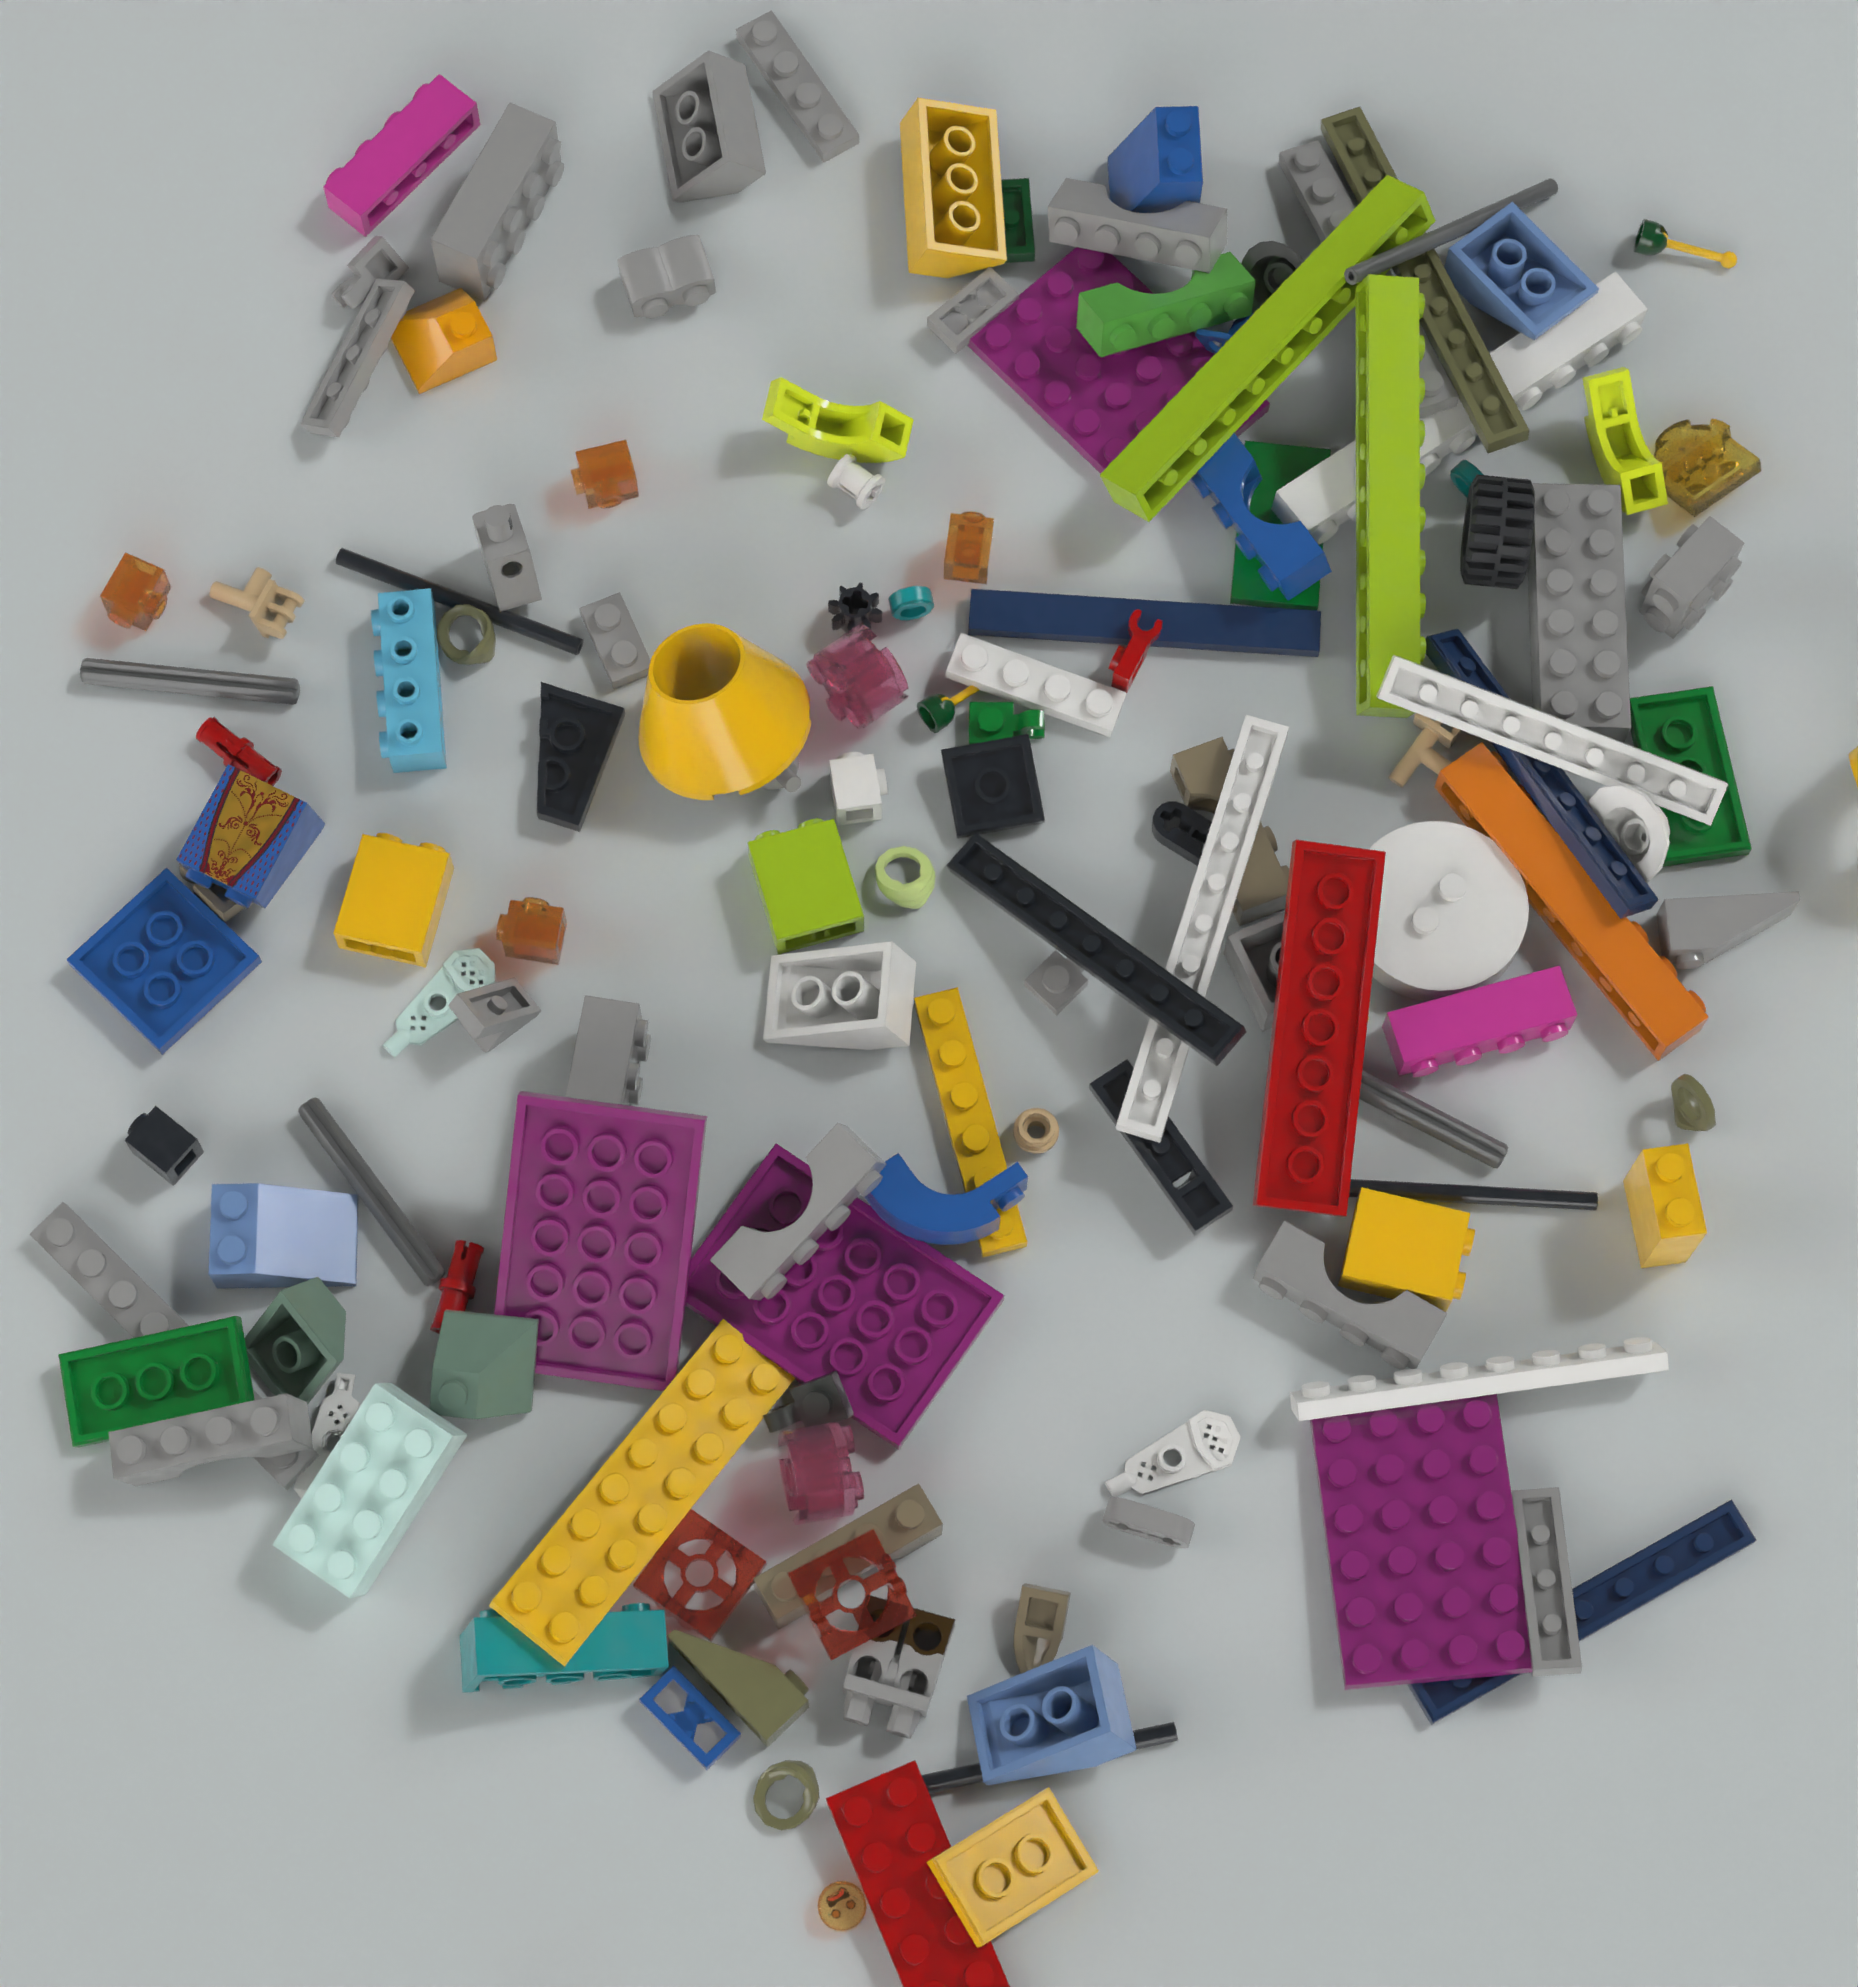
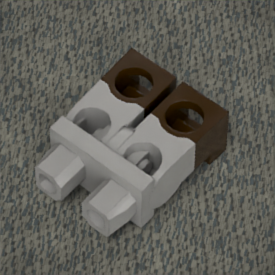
M866 1594L848 1670L842 1687L843 1693L846 1694L843 1718L852 1723L868 1726L874 1703L893 1707L886 1732L911 1739L919 1724L920 1717L927 1716L942 1663L954 1631L955 1619L913 1608L901 1654L899 1655L896 1654L908 1615V1606Z

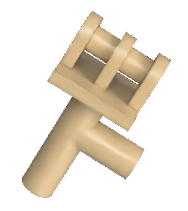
M259 567L255 569L244 590L216 581L212 584L209 592L210 597L250 611L248 616L265 638H269L271 635L283 639L287 633L284 629L286 624L293 623L296 617L293 613L295 608L302 607L304 599L299 594L279 587L274 580H271L272 575Z
M1416 713L1413 724L1420 728L1422 732L1388 778L1403 788L1420 763L1439 775L1440 770L1452 762L1433 750V745L1438 741L1450 749L1462 730L1452 727L1453 730L1449 732L1442 727L1443 723L1439 721L1434 722L1432 719Z

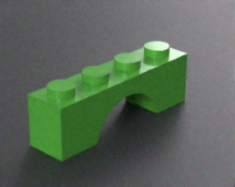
M1231 252L1220 255L1210 273L1192 270L1191 280L1182 288L1172 292L1161 294L1142 293L1131 290L1119 283H1114L1079 293L1076 328L1100 357L1111 355L1198 329L1250 316L1252 314L1256 280Z

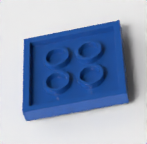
M167 867L66 959L69 965L162 1055L262 963L260 956Z

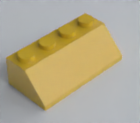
M918 97L900 122L908 272L952 278L1004 264L1007 256L997 110Z

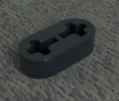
M1168 801L1161 804L1155 810L1152 819V833L1155 839L1162 845L1198 866L1202 855L1203 844L1201 842H1206L1212 821L1182 803ZM1174 816L1180 818L1179 827L1182 830L1174 827L1169 832L1164 829V819L1170 821Z

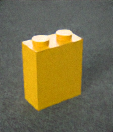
M377 833L376 837L362 834L333 932L338 947L340 949L426 967L454 872L450 853L433 843L423 842L419 846L402 843L400 838L387 833Z
M1689 1144L1642 1149L1623 1180L1641 1268L1685 1263L1707 1234Z
M1361 1187L1355 1204L1338 1286L1389 1299H1394L1408 1290L1446 1312L1452 1299H1461L1466 1273L1460 1272L1459 1266L1461 1256L1470 1255L1474 1241L1475 1229L1468 1228L1470 1213Z

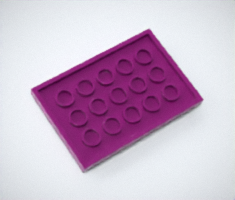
M1076 247L1019 295L1018 300L971 337L967 346L1101 474L1110 462L1131 443L1138 433L1153 420L1215 354L1206 350L1193 331L1100 357L1076 328L1079 293L1114 283H1119L1134 291L1154 293L1114 255ZM1267 399L1236 430L1235 434L1237 437L1269 411L1270 402Z
M526 1091L519 1092L517 1096L494 1315L539 1319L535 1374L664 1391L677 1376L707 1116Z
M776 1143L692 1257L685 1306L716 1327L722 1319L727 1321L742 1333L744 1342L795 1377L794 1380L800 1384L837 1370L854 1412L851 1418L899 1450L1000 1307L1005 1295L927 1243L908 1237L895 1230L878 1216L870 1205L856 1197L848 1206L851 1213L847 1219L833 1231L828 1228L816 1240L819 1244L817 1251L802 1265L796 1262L784 1275L787 1278V1282L776 1295L770 1299L764 1296L761 1301L749 1299L710 1259L741 1226L754 1228L761 1232L778 1231L793 1224L806 1210L813 1190L810 1167L807 1163Z
M1497 1394L1311 1419L1310 1426L1345 1690L1532 1672L1518 1533Z

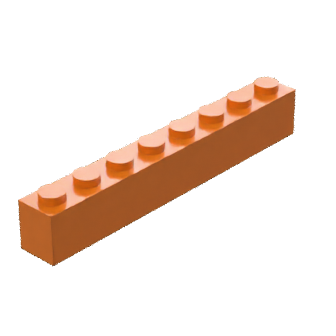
M1481 742L1440 770L1434 788L1466 827L1472 828L1492 839L1515 866L1524 881L1528 903L1658 1061L1700 1032L1709 1017L1705 1013L1706 1007L1702 999L1694 991L1686 990L1677 979V971L1673 964L1665 956H1658L1648 944L1649 939L1645 930L1637 922H1630L1627 917L1620 919L1548 819H1545L1535 807L1536 803L1523 785L1518 786L1508 774V767L1503 758L1495 751L1490 752L1484 743Z

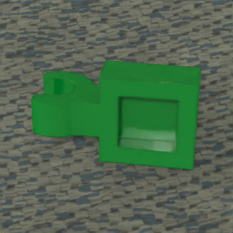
M1014 702L969 703V744L1029 734L1030 739L1045 738L1043 710H1026L1019 714H1014Z

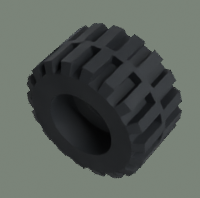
M1477 474L1472 481L1466 503L1461 543L1460 573L1464 584L1518 589L1524 581L1531 550L1535 513V491L1531 480Z

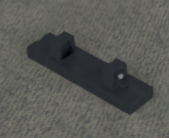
M1128 1059L1089 1084L1090 1091L1115 1126L1134 1070ZM1169 1116L1160 1143L1120 1131L1194 1236L1233 1210L1232 1203ZM1191 1172L1188 1179L1179 1187H1175L1172 1184Z

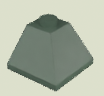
M318 1276L281 1290L245 1337L248 1362L274 1396L287 1393L307 1402V1405L344 1360L346 1311Z
M445 1310L432 1368L430 1410L439 1416L467 1419H483L531 1412L539 1319Z

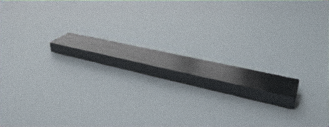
M976 832L946 865L949 871L1215 1066L1222 1062L1247 1032L1241 1023Z

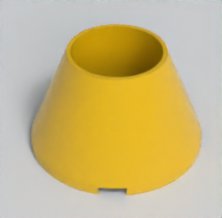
M711 623L687 626L667 637L658 646L651 658L638 731L641 756L651 775L666 789L678 795L698 800H714V795L738 791L741 796L750 793L779 776L789 767L802 750L811 727V720L809 718V701L811 700L801 677L790 665L734 631Z

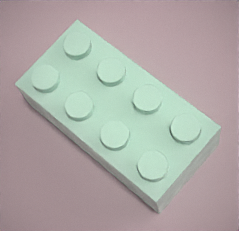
M375 1383L274 1541L273 1546L347 1597L353 1598L366 1595L467 1437V1434L392 1383Z

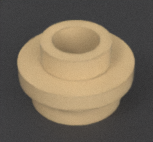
M1031 1108L1025 1110L1017 1117L1014 1123V1139L1018 1146L1026 1152L1033 1154L1044 1153L1050 1150L1058 1140V1122L1053 1114L1045 1109ZM1032 1126H1039L1044 1130L1045 1134L1041 1138L1035 1139L1029 1136L1027 1131Z

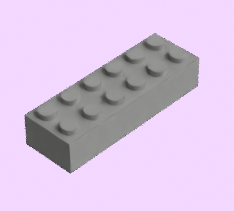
M1533 483L1535 513L1527 567L1532 708L1624 743L1631 729L1621 486Z

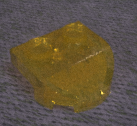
M1688 419L1677 422L1665 429L1655 442L1654 458L1662 463L1667 497L1694 517L1761 472L1760 458L1732 439L1730 425L1717 419H1710V425H1691Z

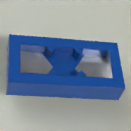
M674 1665L639 1699L640 1703L706 1770L741 1737V1733Z

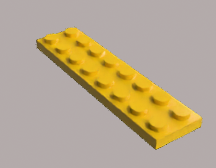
M722 1319L499 1591L489 1606L565 1667L763 1420V1415L771 1410L792 1384L795 1377L744 1342L742 1333Z

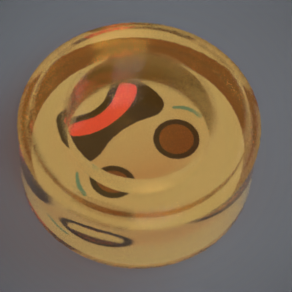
M837 1881L829 1884L821 1892L818 1899L819 1917L823 1924L833 1931L848 1932L855 1929L861 1924L866 1914V1899L863 1892L855 1884L847 1881Z

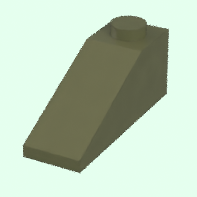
M676 1629L668 1635L670 1645L767 1748L809 1708V1700L804 1696L809 1689L791 1669L783 1674L774 1664Z

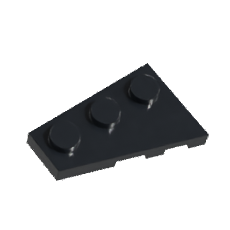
M541 682L537 817L540 820L580 832L624 720L625 709Z

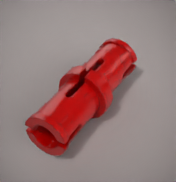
M208 718L198 729L196 740L202 742L223 758L224 766L227 767L229 764L272 786L279 780L282 773L281 768L275 766L254 750V744L248 738L243 737L240 739L222 725L217 718Z
M456 1240L447 1277L440 1280L438 1287L442 1293L434 1321L430 1327L431 1331L440 1334L445 1310L465 1311L468 1300L474 1299L476 1289L473 1283L481 1255L484 1253V1247L479 1244L470 1242L469 1247L465 1246V1240Z

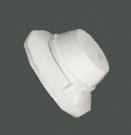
M1626 784L1599 788L1587 803L1648 883L1662 869L1670 844V828L1666 815L1659 806L1651 801L1647 794Z

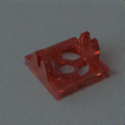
M690 1509L633 1583V1587L652 1600L659 1610H665L667 1617H674L684 1629L690 1631L693 1629L712 1642L754 1584L753 1578L760 1575L767 1566V1561ZM694 1539L707 1540L711 1544L705 1554H695L692 1556H688L678 1549L681 1544ZM725 1552L733 1560L736 1567V1579L733 1587L719 1578L717 1563ZM697 1560L708 1562L714 1570L712 1580L702 1587L690 1584L686 1578L688 1566ZM667 1561L681 1570V1579L683 1581L682 1586L673 1598L669 1595L664 1582ZM712 1591L724 1600L719 1605L707 1610L685 1608L695 1593Z
M870 1529L787 1572L829 1660H833L917 1616L906 1595V1585L903 1579L898 1576L894 1561L888 1553H885L874 1529ZM848 1557L864 1559L876 1566L879 1571L864 1579L857 1575H850L842 1559ZM829 1567L836 1582L832 1587L831 1596L819 1602L815 1597L817 1582L823 1571ZM847 1580L858 1581L863 1586L865 1592L862 1603L854 1608L842 1606L837 1597L838 1588ZM887 1584L886 1606L880 1617L873 1622L866 1608L870 1600V1593ZM838 1609L845 1613H852L860 1630H841L831 1625L825 1616Z

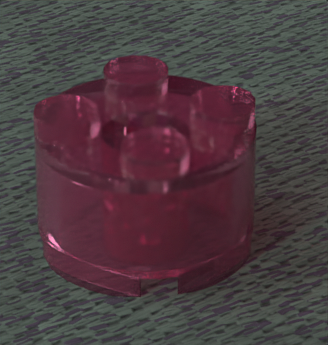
M862 624L855 626L815 653L813 659L806 663L813 679L818 684H823L830 697L826 699V704L834 717L839 721L848 718L857 729L867 727L908 699L909 696L903 693L909 689L908 684L893 654L887 647L878 650L871 642L877 635Z
M831 1422L780 1431L778 1447L787 1445L788 1458L779 1459L784 1494L789 1512L799 1510L793 1519L794 1524L801 1525L852 1516L854 1510L858 1508V1500L864 1499V1488L860 1472H852L849 1454L855 1452V1443L850 1425L840 1427L838 1422Z

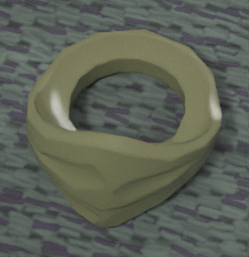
M467 604L456 605L443 614L437 626V639L443 652L449 659L460 665L486 663L493 659L496 645L495 631L491 619L484 611ZM462 616H472L481 626V634L484 637L471 652L459 650L450 640V627L456 619Z
M1683 1074L1675 1079L1671 1084L1676 1126L1692 1131H1708L1716 1125L1715 1109L1704 1087L1693 1076Z
M785 1760L771 1765L761 1774L753 1801L755 1812L765 1825L779 1830L793 1829L810 1817L820 1798L815 1772L805 1762ZM788 1775L798 1778L805 1786L803 1792L804 1802L800 1810L793 1817L779 1819L769 1812L766 1805V1794L776 1781L783 1780Z

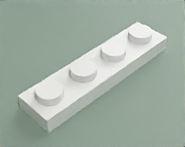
M963 633L959 636L945 673V678L967 686H975L983 692L1033 710H1043L1044 714L1107 737L1112 735L1127 694L1126 692Z

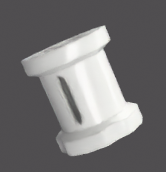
M846 454L839 460L827 481V485L833 489L839 487L856 499V505L862 510L867 509L876 500L885 484L883 476L880 474L872 475L856 463V457L852 454Z

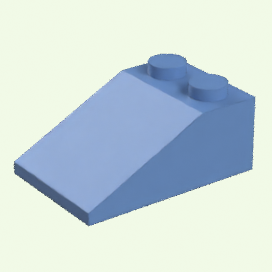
M1513 202L1448 249L1444 266L1455 289L1471 305L1533 340L1552 328L1599 291V288Z
M261 1183L212 1184L209 1276L216 1288L291 1287L317 1276L326 1287L356 1286L358 1194Z
M1094 1645L1087 1646L967 1696L983 1783L986 1785L1092 1768L1137 1750L1119 1666Z

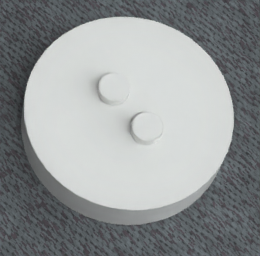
M1425 821L1393 830L1370 847V850L1386 852L1373 978L1402 996L1426 1002L1493 984L1512 963L1522 943L1527 928L1529 905L1526 887L1521 874L1496 843L1484 834L1460 824L1443 821Z

